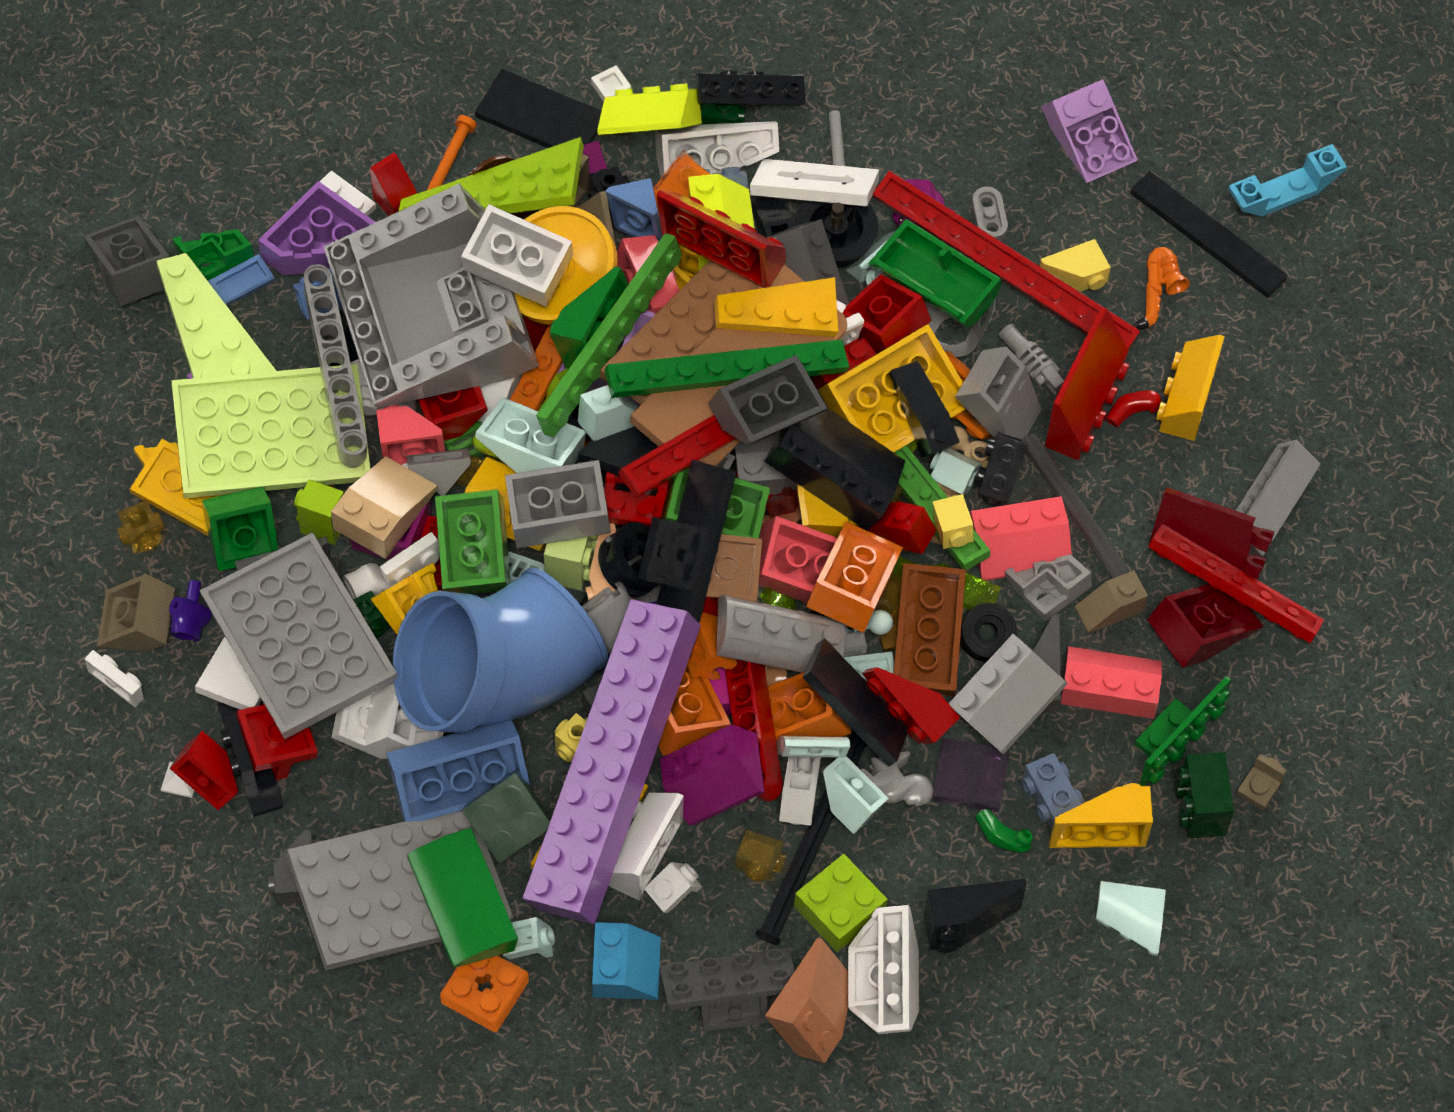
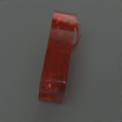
M784 487L782 493L770 498L766 504L769 517L796 512V509L800 508L798 489L793 490L791 487Z

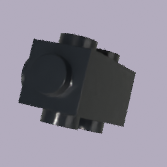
M999 431L996 439L989 438L984 455L990 457L986 468L980 466L974 483L980 485L978 494L984 495L982 500L995 505H1000L1001 501L1008 503L1027 447L1026 440Z

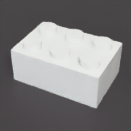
M488 204L461 258L463 270L546 307L573 256L572 241Z

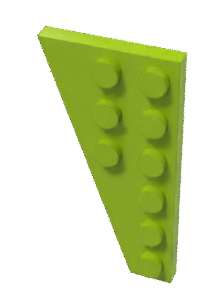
M579 137L401 199L399 211L459 183L485 209L489 204L507 213H517L556 206L575 205L584 148L582 139Z

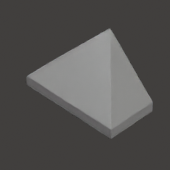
M468 448L407 455L408 469L438 485L436 492L441 496L448 492L471 464Z

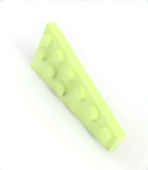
M186 253L157 260V268L193 378L276 371Z

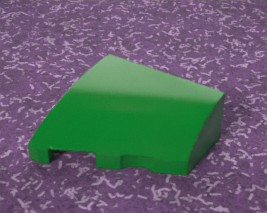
M238 229L225 230L221 233H202L201 239L183 242L181 236L172 239L178 253H186L207 281L254 257L252 245ZM205 263H211V264H212V265H208V266H205V267L200 268V267H201L203 264H205Z

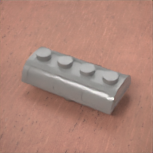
M722 594L718 597L717 656L803 673L808 666L816 644L825 638L844 658L845 625L827 616L744 600Z

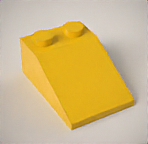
M1137 783L1125 784L1055 817L1049 840V848L1146 847L1153 824L1150 786H1141Z

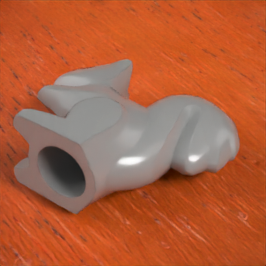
M909 751L900 752L897 762L891 766L886 765L879 756L878 759L875 757L871 758L872 764L869 765L871 774L865 769H860L889 798L885 803L892 804L904 800L906 804L918 807L927 804L933 797L934 789L926 776L917 773L903 776L900 772V769L908 763Z

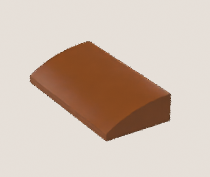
M903 563L893 674L941 695L955 696L966 569Z

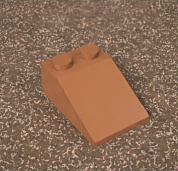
M816 939L765 1017L797 1055L825 1063L843 1036L848 1011V971L823 939Z

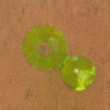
M765 587L760 596L765 601L764 603L796 610V602L792 597L782 595L769 587Z

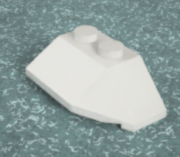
M909 905L876 908L871 915L872 918L862 927L848 946V1008L878 1034L909 1032L919 1013V949L911 909Z

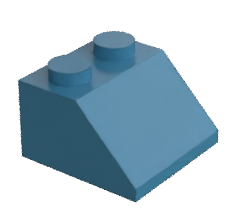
M595 922L592 997L658 1000L661 937L627 923Z

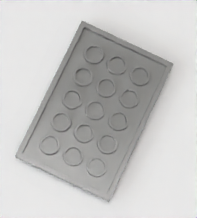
M313 533L199 590L284 739L386 687L398 678L397 672Z
M462 810L425 821H404L287 849L286 856L325 971L442 942L407 855L427 843L464 829H472L511 923L513 922L514 918L489 849Z

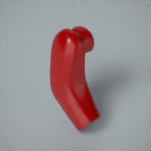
M1153 390L1137 391L1122 395L1115 402L1105 420L1107 423L1118 428L1128 417L1137 412L1149 410L1150 413H1155L1159 410L1161 397Z

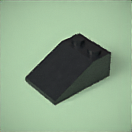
M1026 879L928 890L924 919L930 950L938 949L940 953L953 952L958 947L965 945L1020 910L1026 889Z

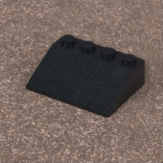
M829 408L822 413L780 431L764 460L771 467L866 531L884 515L896 492L905 464V460Z

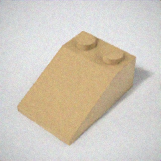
M385 456L351 485L332 509L333 529L386 559L436 492L438 485Z

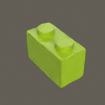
M309 479L305 488L299 489L294 501V506L297 507L296 520L299 521L300 533L305 535L313 533L316 539L327 537L328 543L335 545L340 533L333 529L331 511L344 495V491Z

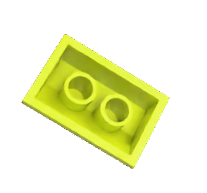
M688 83L670 85V91H660V86L642 87L643 93L633 94L632 88L617 89L614 96L605 97L597 130L598 135L684 128L702 124L700 104L697 102V88L688 89Z
M720 174L688 177L689 197L697 198L705 207L713 211L720 210L726 213L732 221L740 225L744 223L754 228L748 188ZM697 254L699 271L710 260Z

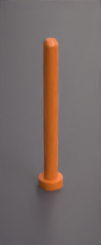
M466 115L458 116L455 122L457 130L427 190L443 185L467 134L473 133L477 126L472 118Z

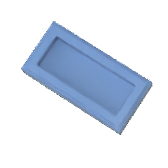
M260 254L208 282L226 306H229L274 282L275 277Z

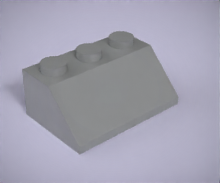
M1012 634L952 699L949 705L1004 754L1068 683L1018 637Z

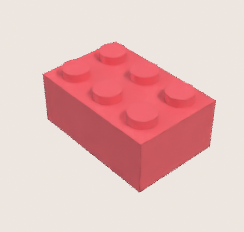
M775 516L762 524L759 538L762 539L758 586L808 603L817 579L837 538Z

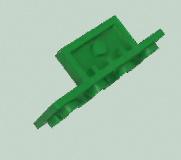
M1225 676L1193 711L1175 698L1135 740L1134 745L1149 756L1145 762L1139 784L1141 786H1148L1150 782L1156 785L1166 773L1165 766L1170 761L1174 764L1177 763L1186 752L1184 746L1190 740L1193 742L1198 741L1206 731L1207 727L1204 725L1210 719L1216 721L1223 714L1227 707L1224 703L1231 694L1228 691L1231 683L1229 677Z

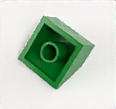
M263 487L202 500L206 528L218 571L236 568L235 561L278 550L272 506Z

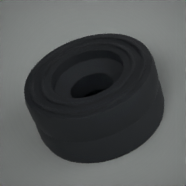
M995 603L976 605L962 619L960 644L970 657L978 661L987 662L1012 634L1017 637L1016 621L1012 614L1001 605ZM989 624L995 628L996 638L994 640L987 641L980 636L979 629L982 625Z

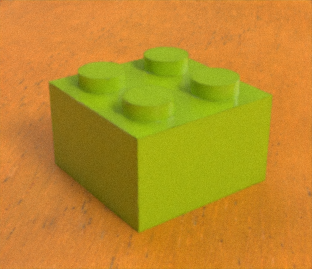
M842 854L795 893L794 908L838 953L854 940L862 927L872 918L871 915L876 908L887 907L888 899L845 854Z

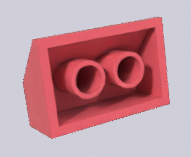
M656 235L622 238L617 251V267L622 269L628 285L658 244ZM673 270L665 279L663 287L655 293L649 302L647 311L657 314L680 291L676 284Z
M1062 496L970 512L973 529L990 549V557L977 564L981 581L1005 578V571L1009 568H1014L1015 572L1033 568V563L1050 562L1057 557L1072 555L1069 522Z
M1068 646L1063 677L1068 684L1061 691L1060 704L1154 719L1159 702L1162 661Z

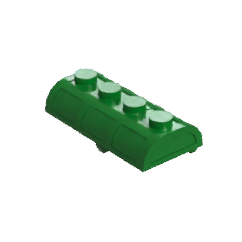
M907 219L904 220L869 262L872 268L921 295L923 300L931 306L939 309L964 327H971L981 318L996 299L1001 287V279Z

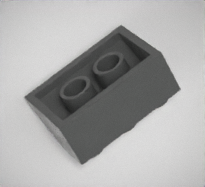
M822 219L800 224L769 236L783 244L786 249L785 265L805 282L835 277L836 300L845 305L849 304Z
M797 355L720 388L708 403L722 429L748 445L827 410V406Z

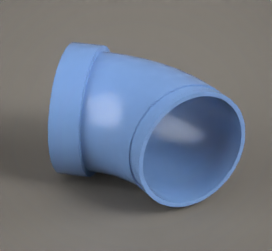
M528 568L518 579L513 580L501 590L485 598H480L473 594L447 591L432 592L420 598L406 614L397 634L393 652V667L397 672L398 678L393 682L399 704L412 723L428 731L461 733L470 731L477 726L498 724L525 717L552 705L589 680L596 671L606 666L608 663V652L598 629L577 600L558 581L544 571L537 568Z

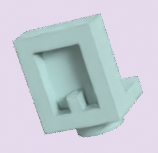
M538 917L512 922L518 941L515 951L503 954L504 957L510 960L539 953L545 958L553 956L552 945L555 943V935L550 925Z

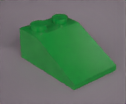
M614 267L561 310L558 318L553 321L550 328V336L565 368L569 369L628 286L620 267Z

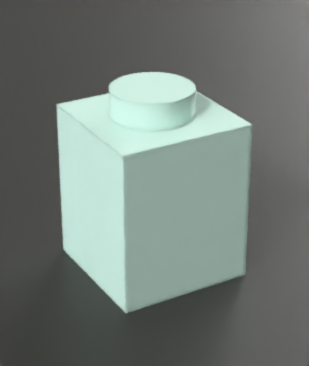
M948 448L941 453L937 452L930 464V469L933 470L931 477L936 482L960 494H965L971 489L982 464Z

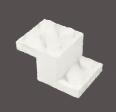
M393 682L336 712L331 738L380 759H387V752L443 737L444 732L424 730L412 723L399 704Z

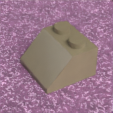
M143 574L106 590L97 647L151 651L166 645L169 637L171 617L169 606L174 598L175 588L150 575Z

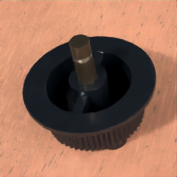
M806 200L800 206L795 216L794 226L822 219L837 268H845V266L852 265V263L860 259L870 250L878 235V219L870 204L868 206L841 204L839 202L828 203Z

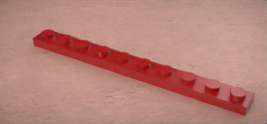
M890 170L872 194L875 200L993 273L1003 282L1084 334H1088L1101 305ZM1109 311L1129 351L1140 335V330Z

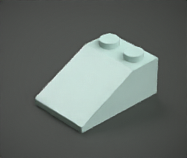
M502 397L476 431L475 437L516 473L574 464L578 459V453L584 447L586 431L566 423L554 438L547 436L543 433L536 417L538 411Z

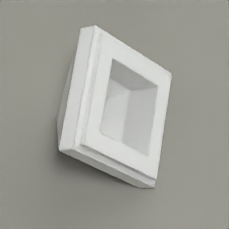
M170 761L161 791L192 798L195 790L170 770L174 763Z

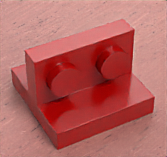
M265 705L237 710L236 717L255 772L272 768L275 779L278 781L288 777L290 768L294 763L317 757L318 751L309 727L284 739Z

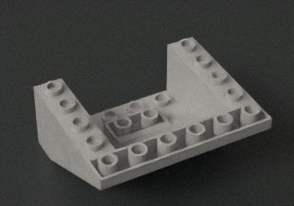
M460 183L324 246L373 404L377 408L512 379L539 366L515 293L463 270L461 256L486 209Z

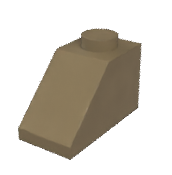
M1133 570L1104 582L1074 608L1087 633H1091L1144 612L1148 595Z

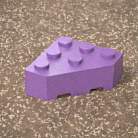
M318 181L258 240L260 256L265 263L283 276L304 274L308 267L315 264H321L330 269L324 246L375 223V221Z

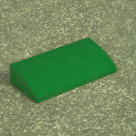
M471 828L449 834L408 853L407 859L453 969L515 951L518 937Z

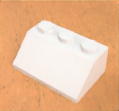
M648 793L644 802L638 801L632 818L634 820L626 834L608 885L609 887L640 900L645 891L644 888L651 880L683 821V795L679 793Z

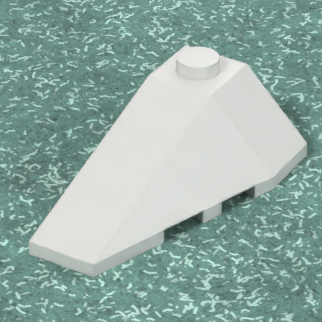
M778 122L701 124L684 128L654 130L656 158L661 177L683 150L691 155L694 161L702 168L710 169V174L722 173V168L725 167L741 168L745 165L749 166L779 152Z

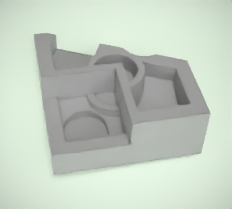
M1071 554L1057 557L1050 562L1033 563V568L1015 572L1014 568H1009L1005 571V577L1012 587L1044 621H1047L1053 614L1059 612L1092 587L1091 572ZM1047 593L1046 596L1037 600L1041 594Z

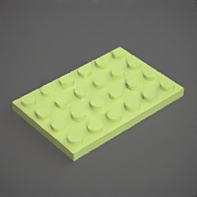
M351 364L365 428L358 365ZM339 365V366H329V367L339 368V367H341L342 365ZM320 367L171 380L184 498L227 495L263 487L265 491L302 488L306 486L309 479L324 485L355 483L370 470L368 445L366 460L361 466L350 468L342 464L339 459ZM338 390L334 392L338 396H344L348 394L344 390ZM342 418L340 421L345 424H350L354 420L351 418ZM355 445L348 446L346 449L351 452H356L360 448Z

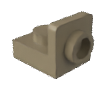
M1259 754L1253 768L1237 790L1236 795L1264 811L1282 784L1287 770L1277 760L1270 757L1266 758Z

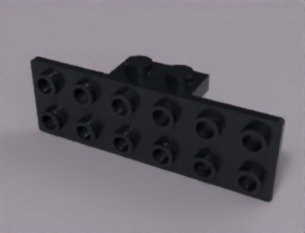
M692 460L677 521L652 517L638 579L661 584L656 605L688 611L700 623L731 493L734 488L736 472Z

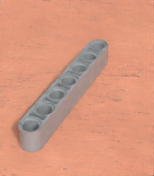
M315 264L308 267L304 273L305 301L338 456L342 464L350 468H356L361 466L366 460L367 437L332 275L326 266ZM314 281H320L324 284L321 286H314L311 283ZM326 308L330 311L328 313H320L317 310ZM327 335H332L336 339L332 341L324 340L323 337ZM330 363H339L342 366L339 368H332L328 365ZM338 390H344L348 394L344 396H338L334 392ZM342 418H351L354 421L350 424H345L340 420ZM355 445L360 449L356 452H351L346 448Z

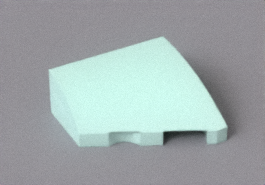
M1101 881L1098 890L1096 920L1106 927L1114 928L1125 939L1133 940L1146 948L1149 954L1158 956L1166 890Z

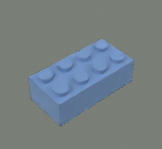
M512 720L479 726L470 731L451 734L386 753L398 805L405 822L425 821L460 811L465 804L516 769H518L530 786L519 734Z

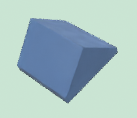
M651 178L611 186L605 191L616 229L632 237L656 235L658 242L663 236Z

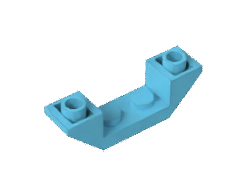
M1331 144L1307 154L1304 166L1300 169L1262 184L1253 175L1229 185L1228 189L1242 212L1265 216L1319 194L1346 171L1347 165L1334 145Z

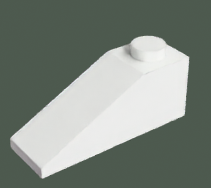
M788 757L779 821L794 825L803 824L811 826L821 757Z

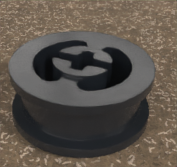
M638 522L627 523L620 527L615 533L604 539L598 552L599 566L607 582L615 590L617 589L615 583L621 582L625 586L629 597H642L651 592L654 587L660 585V583L638 579L650 530L649 526ZM638 555L642 556L641 559L637 560L632 565H629V563L627 562L634 559Z

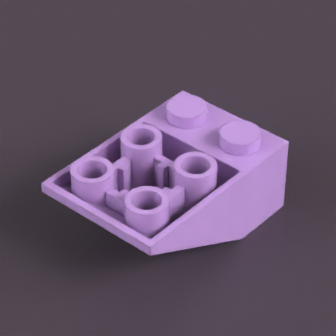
M1103 79L1041 106L1050 129L1086 183L1138 161Z

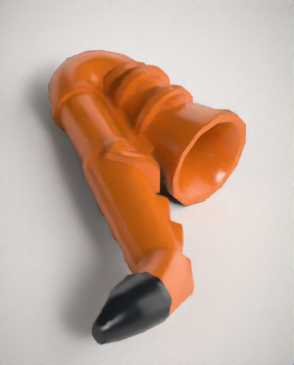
M1167 247L1155 248L1148 256L1146 264L1148 268L1146 316L1139 319L1133 325L1138 330L1149 328L1156 323L1161 309V298L1159 297L1162 295L1161 285H1166L1168 295L1184 292L1190 285L1188 278L1184 277L1180 272L1176 255Z

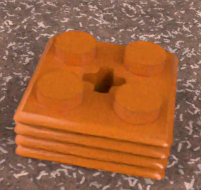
M500 956L457 967L440 993L441 1003L483 1027L497 1032L528 984V971ZM490 983L491 990L485 988L483 992L479 991V984Z

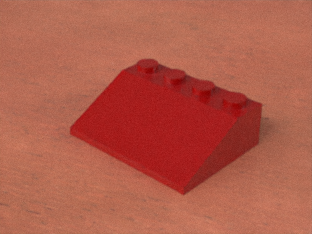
M659 190L656 194L662 236L665 233L676 236L679 245L762 288L771 286L786 263V249L780 241L773 237L765 238L748 224L743 223L740 225L732 221L726 213L720 210L713 211L705 207L695 197L690 196L687 198L680 193Z
M1101 306L1053 403L1045 443L1046 448L1078 461L1083 452L1089 453L1095 440V436L1091 434L1094 428L1100 429L1107 415V412L1103 410L1106 404H1113L1119 389L1115 385L1118 380L1124 381L1130 368V364L1126 363L1128 349L1108 309Z

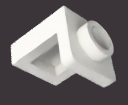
M671 862L644 889L664 913H668L691 891L697 892L702 886L696 880L699 877L690 865L687 863Z

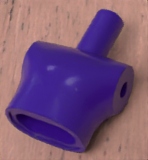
M190 580L186 598L177 596L171 601L169 606L171 636L181 640L200 641L203 627L209 622L211 617L209 608L198 603L201 582Z

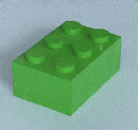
M685 469L672 477L663 516L664 519L677 521L689 469ZM735 478L721 534L759 538L770 488Z
M498 489L435 496L442 589L447 592L476 594L499 591L510 583L504 499Z

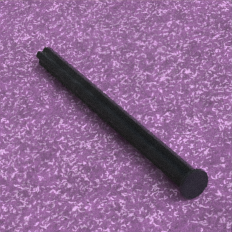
M852 729V733L848 738L850 740V748L846 756L857 766L866 743ZM826 788L812 817L811 826H808L766 920L762 928L756 931V936L760 940L770 944H780L781 939L779 936L794 905L795 893L801 889L834 817L830 810Z

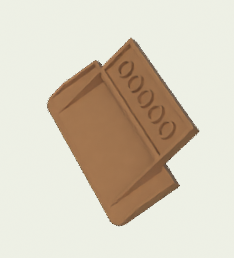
M709 261L600 369V378L607 382L604 371L607 364L839 340L847 330V320L837 309L839 332L836 337L716 328L714 301L717 295L761 289L762 287ZM784 264L770 287L805 281ZM725 386L629 396L641 404L631 414L630 423L659 447L714 415L708 403L717 391ZM736 439L700 460V462L718 466L741 440Z

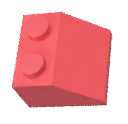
M392 405L376 410L383 458L386 456L403 465L407 463V455L445 451L442 429L410 407Z

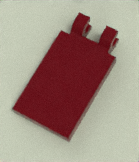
M1167 487L1164 491L1149 544L1160 526L1164 524L1236 568L1242 569L1245 574L1258 579L1264 568L1266 558L1250 555L1251 545L1267 552L1275 532L1254 526L1256 517Z

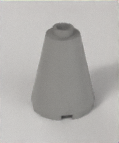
M621 582L615 583L616 590L611 591L607 587L582 606L598 629L610 655L631 600L625 586Z

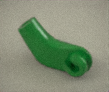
M985 809L976 815L975 818L984 836L994 846L1015 853H1025L1031 848L1033 835L1030 831L1026 829L1015 831L1006 827L989 809Z

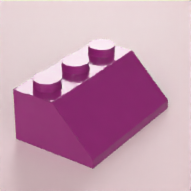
M730 724L660 758L663 789L666 793H679L684 796L683 818L688 825H696L764 793L757 733Z

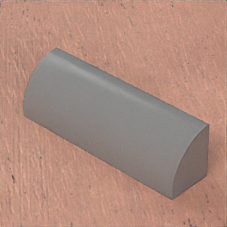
M1298 440L1278 444L1236 511L1256 517L1254 526L1274 531V539L1319 468L1320 463ZM1251 545L1249 554L1263 556L1265 552Z

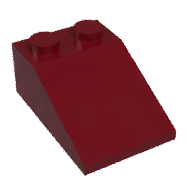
M1210 584L1166 596L1147 619L1156 634L1163 640L1174 658L1183 668L1204 662L1263 628L1262 623L1250 607L1241 605L1235 598L1223 591L1214 589Z

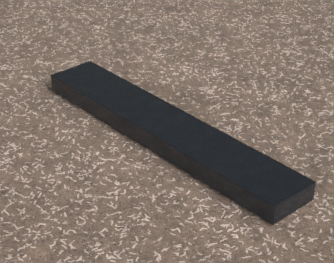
M1149 171L1131 188L1130 194L1265 297L1269 298L1287 280L1288 275L1153 172Z

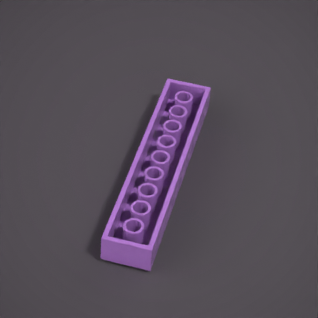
M633 599L630 600L523 895V899L536 910L592 925L595 924L701 626L688 611Z

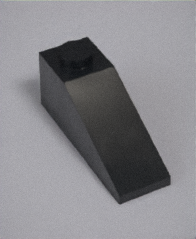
M918 360L888 371L921 457H926L960 443L947 409Z

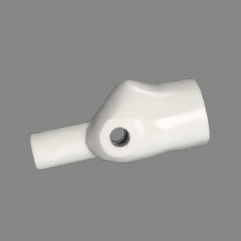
M375 563L365 564L356 571L343 576L344 583L353 599L369 591H372L376 596L389 588L384 581L380 567Z

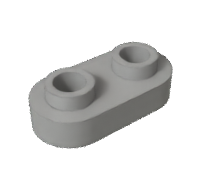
M993 187L977 189L972 199L975 224L994 238L1002 241L1006 236L1008 228L1002 196ZM988 202V203H990L992 206H991V207H984V206L982 205V203ZM990 227H993V228H995L997 231H996V232H991V231H988L987 229L990 228Z

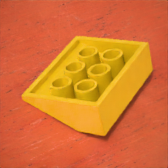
M929 324L818 389L830 410L892 452H896L915 439L888 371L918 360L947 409L950 418L966 409L955 398L963 381Z

